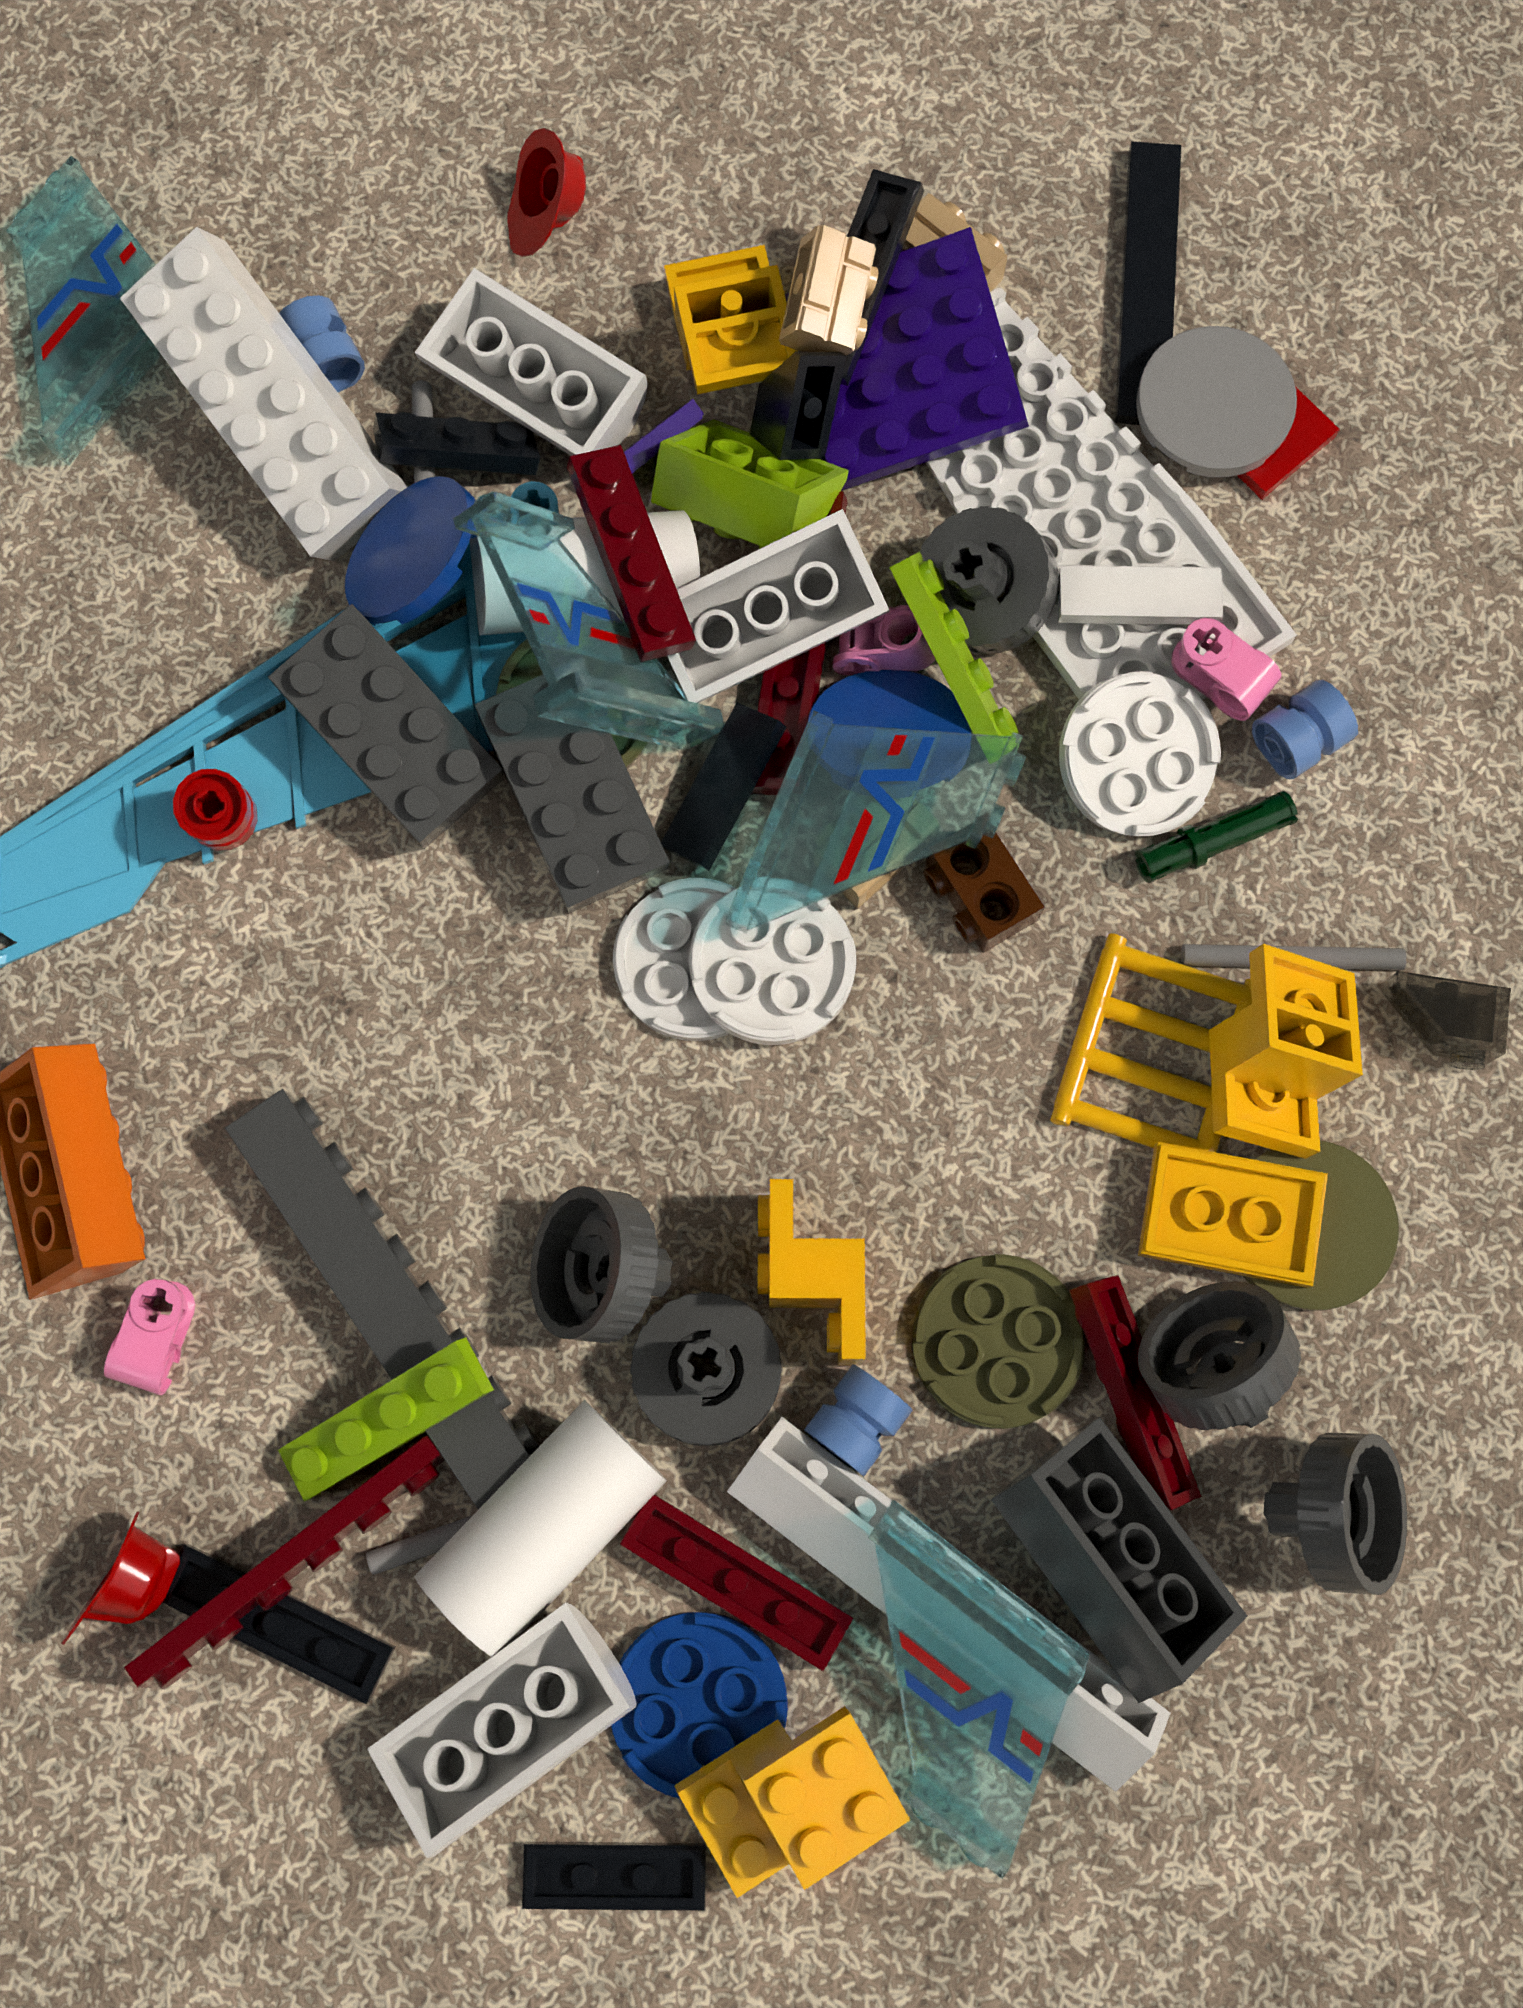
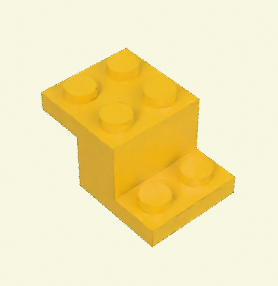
M765 245L664 265L665 279L686 370H692L697 395L763 381L794 352H798V350L781 345L779 342L787 302L778 264L769 266Z
M1263 943L1249 952L1252 1004L1209 1029L1213 1133L1306 1159L1321 1151L1317 1099L1363 1075L1355 973Z
M770 1179V1195H758V1237H769V1253H758V1294H769V1308H838V1313H828L826 1328L827 1353H838V1366H852L853 1364L861 1366L866 1360L865 1238H793V1179Z
M845 1706L793 1740L777 1719L674 1785L737 1898L789 1864L803 1889L806 1890L910 1821L909 1816L854 1718Z

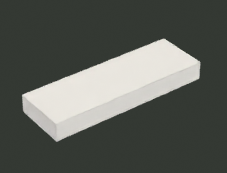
M1060 565L1058 570V623L1190 625L1195 620L1202 618H1212L1219 622L1223 619L1222 567Z

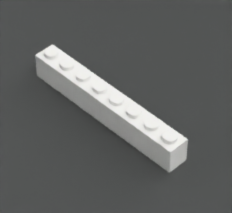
M783 1417L780 1418L727 1492L888 1617L900 1626L902 1625L984 1691L990 1693L1004 1686L1015 1695L1011 1709L1015 1715L1115 1792L1155 1754L1171 1714L1168 1710L1152 1698L1138 1703L1113 1668Z

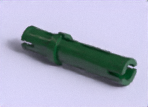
M1280 791L1262 801L1218 817L1206 824H1201L1197 827L1186 825L1177 830V835L1157 844L1136 850L1135 856L1137 859L1135 861L1137 868L1147 883H1152L1170 873L1189 866L1192 869H1197L1206 865L1208 858L1216 856V854L1250 842L1274 830L1295 824L1298 821V818L1295 816L1298 814L1296 805L1286 791Z

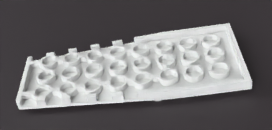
M996 288L991 291L990 294L1029 427L925 462L955 512L958 514L962 510L989 506L990 508H1003L1011 513L1018 514L1026 522H1029L1045 539L1054 554L1058 570L1060 565L1222 567L1223 619L1221 623L1251 647L1260 650L1269 657L1290 645L1297 634L1204 512L1160 463L1155 466L1150 463L1139 450L1141 442L1126 426L1120 429L1105 413L1106 403L1094 390L1088 393L1070 374L1072 365L1063 355L1059 353L1055 357L1037 337L1039 329L1028 317L1022 320L1005 301L1006 292L1002 288ZM1001 558L1008 569V583L1004 591L1007 594L1011 584V571L1007 562ZM1057 593L1050 616L1041 629L1033 636L1078 699L1088 690L1106 679L1139 671L1152 672L1168 677L1186 688H1191L1202 700L1206 698L1195 687L1181 679L1175 673L1171 663L1172 652L1177 643L1182 640V636L1189 625L1058 623ZM1211 634L1209 639L1213 641L1215 634ZM1200 646L1195 650L1202 656L1207 652ZM1190 661L1187 664L1188 668H1192L1194 665Z

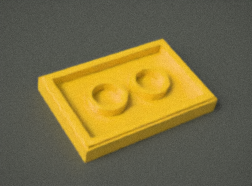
M1157 1142L1154 1145L1138 1256L1304 1288L1313 1287L1328 1173Z

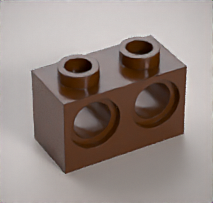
M986 816L928 849L925 861L928 868L923 870L926 882L936 897L940 899L947 896L957 914L952 916L954 925L967 944L975 941L982 953L1039 920L1045 908ZM959 856H966L975 861L979 870L971 875H963L953 869L950 861ZM987 901L998 902L1005 907L1008 917L1000 921L990 920L982 914L980 905Z

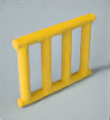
M1110 933L1107 936L1105 946L1098 961L1056 1095L1050 1121L1053 1124L1070 1126L1071 1121L1151 1148H1154L1157 1142H1163L1217 1153L1222 1135L1213 1133L1211 1086L1097 1049L1095 1046L1103 1020L1106 1018L1210 1053L1209 1029L1111 997L1120 967L1236 1005L1234 1014L1252 1004L1251 980L1246 979L1244 984L1131 948L1126 946V938ZM1088 1069L1206 1108L1197 1139L1079 1100Z

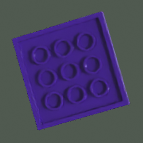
M971 227L900 252L848 386L840 384L825 459H820L849 470L847 481L841 491L1029 427ZM789 293L785 294L786 302L788 301Z

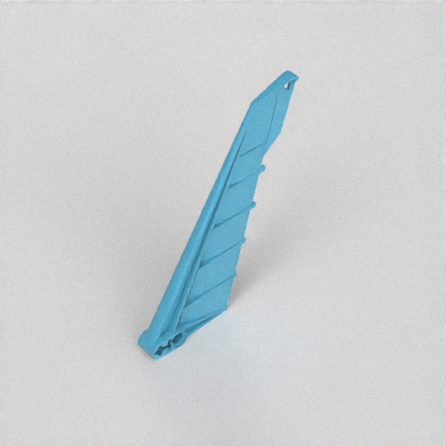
M536 481L523 483L514 490L509 501L481 518L480 524L530 520L529 508L540 507V520L558 519L557 497L554 491L544 483ZM469 541L466 551L457 566L463 571L462 575L451 590L435 606L420 617L403 625L395 620L372 626L386 641H389L466 597V615L396 652L489 753L494 750L478 718L475 704L496 695L499 676L507 659L523 641L538 631L479 635ZM344 610L0 836V932L17 942L0 950V968L130 913L165 863L202 851V863L204 865L214 861L213 849L201 845L183 830L173 813V797L177 786L191 773L200 769H218L232 775L251 794L257 806L258 822L254 833L295 819L296 829L307 826V814L371 793L365 784L268 678L269 675ZM285 700V710L207 750L206 744ZM194 752L193 758L136 787L137 783Z

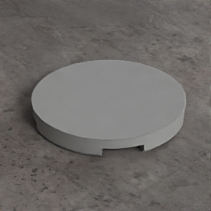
M1205 326L1182 332L1166 341L1156 350L1149 359L1141 377L1137 391L1136 408L1139 424L1150 445L1153 448L1158 447L1170 459L1187 467L1186 472L1205 477H1231L1247 473L1261 466L1281 446L1295 418L1297 395L1290 370L1271 346L1258 337L1239 329L1223 326Z

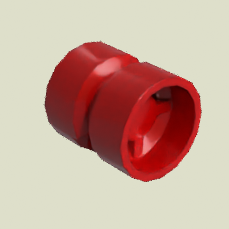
M200 769L187 775L177 786L173 797L174 816L179 826L201 845L216 851L232 850L243 845L254 833L258 822L257 806L251 794L229 773L218 769Z

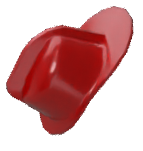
M546 128L533 131L524 142L519 154L516 181L508 209L507 222L510 248L513 253L521 257L531 256L542 248L551 235L553 228L564 226L580 210L586 192V175L582 158L565 151L556 133Z
M138 1511L134 1516L115 1563L61 1641L62 1645L67 1642L83 1618L130 1624L143 1620L152 1614L166 1598L180 1564V1555L174 1549L162 1544L135 1527V1522L139 1515Z

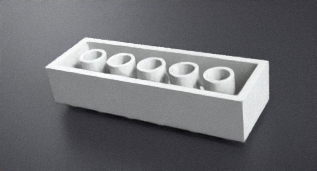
M196 227L120 297L126 308L310 557L332 561L338 559L358 542L375 515L393 497L407 488L391 464L380 463L375 442L226 241Z

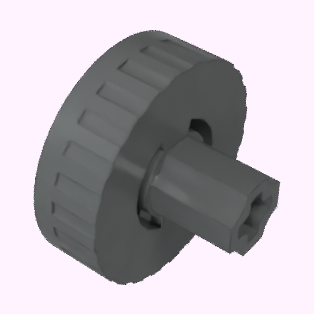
M989 506L962 510L960 513L948 517L941 525H938L921 546L920 553L924 561L931 559L942 576L944 589L940 593L949 611L956 609L967 626L969 638L965 642L970 652L995 654L1016 648L1033 637L1050 616L1058 593L1059 576L1057 563L1045 539L1029 522H1026L1018 514L1011 513L1003 508H990ZM1003 558L1011 571V584L1007 594L999 602L997 599L1005 591L1008 583V569L1005 562L1001 559ZM974 574V575H975V578H973V579H971V580H969V579L967 578V577H969V576H971V575Z
M580 1186L563 1193L547 1211L533 1246L530 1284L537 1315L544 1327L554 1336L568 1340L597 1343L616 1342L622 1339L623 1336L628 1335L635 1325L640 1322L646 1308H648L651 1297H663L672 1283L671 1267L673 1261L666 1249L658 1248L654 1223L650 1218L648 1210L642 1205L640 1200L628 1193Z
M1220 1282L1197 1288L1182 1295L1166 1306L1153 1319L1140 1342L1138 1365L1142 1377L1160 1407L1174 1422L1199 1430H1220L1239 1425L1253 1428L1269 1418L1268 1411L1270 1407L1274 1406L1292 1386V1382L1299 1371L1301 1352L1299 1340L1280 1304L1272 1294L1250 1283ZM1198 1363L1197 1372L1193 1373V1369Z
M700 1292L699 1294H687L679 1299L671 1300L649 1318L647 1324L639 1332V1337L633 1347L630 1374L632 1375L633 1391L637 1396L639 1406L657 1428L683 1443L697 1446H716L740 1439L750 1433L764 1420L778 1395L782 1364L778 1343L773 1336L774 1333L756 1310L751 1309L745 1302L731 1298L726 1294ZM694 1356L699 1358L707 1356L714 1360L721 1372L716 1378L710 1375L701 1378L696 1375V1370L690 1364V1361ZM734 1359H735V1361H736V1375H735V1378H734V1381H733V1384L731 1385V1387H730L724 1394H722V1395H720V1396H718V1397H716V1398H714V1399H703V1400H702V1398L715 1397V1396H717V1395L723 1393V1392L728 1388V1386L732 1383V1380H733V1377H734V1374H735V1365H734Z
M1325 1433L1319 1435L1312 1442L1305 1455L1299 1483L1272 1482L1270 1490L1265 1493L1263 1514L1267 1519L1269 1533L1281 1537H1299L1307 1568L1315 1582L1324 1590L1381 1595L1387 1592L1394 1584L1402 1565L1406 1546L1407 1502L1403 1476L1398 1460L1389 1443L1378 1434Z

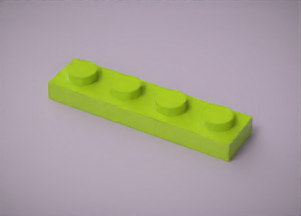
M920 552L889 567L988 764L991 765L1009 756L1017 746L1014 740L1018 736L1016 724L1007 708H998L989 690L994 687L992 676L981 658L974 660L965 642L969 638V632L962 616L956 609L949 611L940 593L944 589V582L938 568L931 559L924 561Z
M465 1337L451 1343L278 1449V1452L305 1502L357 1473L492 1392L494 1389Z

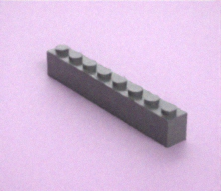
M281 1089L225 1127L391 1380L451 1343L465 1337L476 1357L480 1356L473 1343L460 1327L454 1332L450 1331L440 1316V1313L447 1309L445 1302L429 1280L419 1285L408 1268L416 1262L414 1256L397 1233L388 1239L377 1222L378 1219L385 1215L383 1210L366 1187L359 1192L355 1190L346 1176L347 1173L354 1169L352 1164L335 1141L326 1147L315 1130L323 1122L304 1096L296 1101L284 1089ZM493 1375L488 1377L494 1389L492 1392L426 1431L478 1510L540 1446L539 1441L525 1423L516 1429L504 1411L512 1403Z

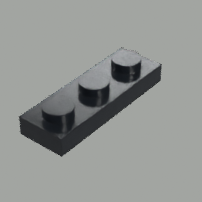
M407 412L396 414L375 413L373 434L380 463L526 475L537 474L540 455L533 432L518 423L511 421L501 423L470 421L462 417H450L448 419L424 417Z

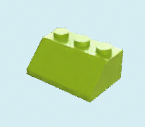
M713 419L660 442L651 503L666 508L669 511L683 510L688 514L691 521H698L713 527L717 535L728 539H744L759 545V549L827 517L837 495L847 481L849 470L820 459L779 460L750 436L749 432Z

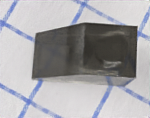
M1397 971L1383 983L1382 994L1429 1052L1433 1056L1450 1058L1449 1065L1451 1067L1463 1070H1481L1485 1068V1064H1489L1506 1054L1511 988Z

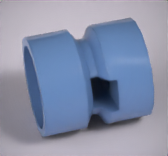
M320 295L306 296L293 301L279 312L337 392L354 386L360 380L365 370L364 361L353 339L347 334L346 326L335 304L329 298Z
M1315 680L1290 698L1288 709L1279 704L1256 719L1252 724V735L1256 746L1275 771L1286 779H1295L1315 766L1320 761L1321 754L1331 755L1354 740L1358 735V724L1351 706L1341 692L1331 683L1324 680Z
M853 1364L833 1390L837 1400L836 1404H823L803 1431L844 1464L864 1477L882 1452L878 1439L881 1435L894 1436L913 1410L889 1388Z

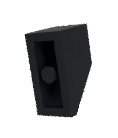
M794 352L759 384L749 435L779 460L825 459L846 355L842 352Z

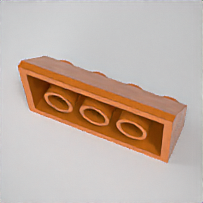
M95 1044L32 1047L0 1071V1169L29 1300L123 1273L146 1259L144 1254L145 1236L141 1225L136 1220L131 1198L132 1181L129 1172L124 1168L118 1143L119 1125L111 1113L106 1092L107 1074L104 1066L99 1062Z

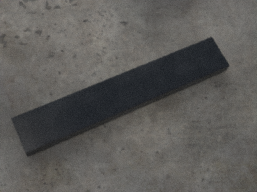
M1131 141L1129 148L1115 423L1140 425L1137 416L1136 399L1141 377L1152 355L1161 345L1173 337L1182 145Z

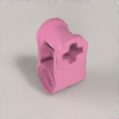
M900 605L889 607L890 611L840 635L839 654L833 658L832 667L834 671L841 675H854L866 671L880 670L919 671L930 666L934 662L935 657L910 607ZM917 632V635L914 637L912 641H910L908 644L901 645L902 641L906 636H908L911 633Z
M1202 618L1191 623L1185 630L1182 640L1175 646L1171 657L1173 669L1181 679L1187 681L1208 697L1223 713L1239 721H1246L1250 718L1279 682L1282 675L1279 667L1269 656L1260 650L1254 649L1230 631L1223 623L1212 618ZM1211 634H1215L1213 641L1209 639ZM1199 646L1207 651L1203 656L1195 651ZM1189 661L1194 664L1192 668L1187 666Z
M152 1279L143 1282L135 1289L119 1333L115 1337L105 1361L104 1376L106 1378L160 1396L165 1394L172 1382L167 1376L172 1363H179L181 1347L194 1315L195 1300L187 1286L180 1282ZM156 1297L165 1298L166 1302L173 1304L170 1315L161 1314V1311L153 1308Z

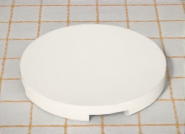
M1147 671L1117 675L1100 682L1088 690L1068 715L1059 745L1061 776L1075 806L1097 826L1125 836L1158 835L1176 829L1190 820L1206 803L1204 799L1212 786L1217 763H1220L1221 759L1218 730L1211 712L1203 700L1191 688H1186L1168 677Z
M685 878L671 881L658 886L656 891L642 899L629 915H626L617 932L613 949V968L616 982L622 998L629 1009L645 1025L658 1033L686 1041L712 1040L730 1034L707 1015L695 995L690 977L689 950L695 928L705 911L712 903L715 904L722 897L736 890V887L707 878Z
M761 879L751 881L749 885L728 893L715 904L712 903L705 911L695 928L689 950L690 977L700 1005L707 1015L723 1030L751 1043L762 1045L789 1044L816 1034L826 1027L841 1011L850 995L854 982L856 949L845 921L831 905V901L806 885L794 881Z

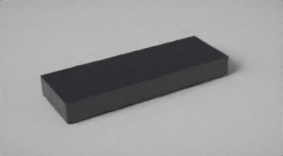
M736 703L661 841L662 847L665 850L710 871L787 728L780 720Z
M524 1843L522 1909L705 1911L706 1843Z

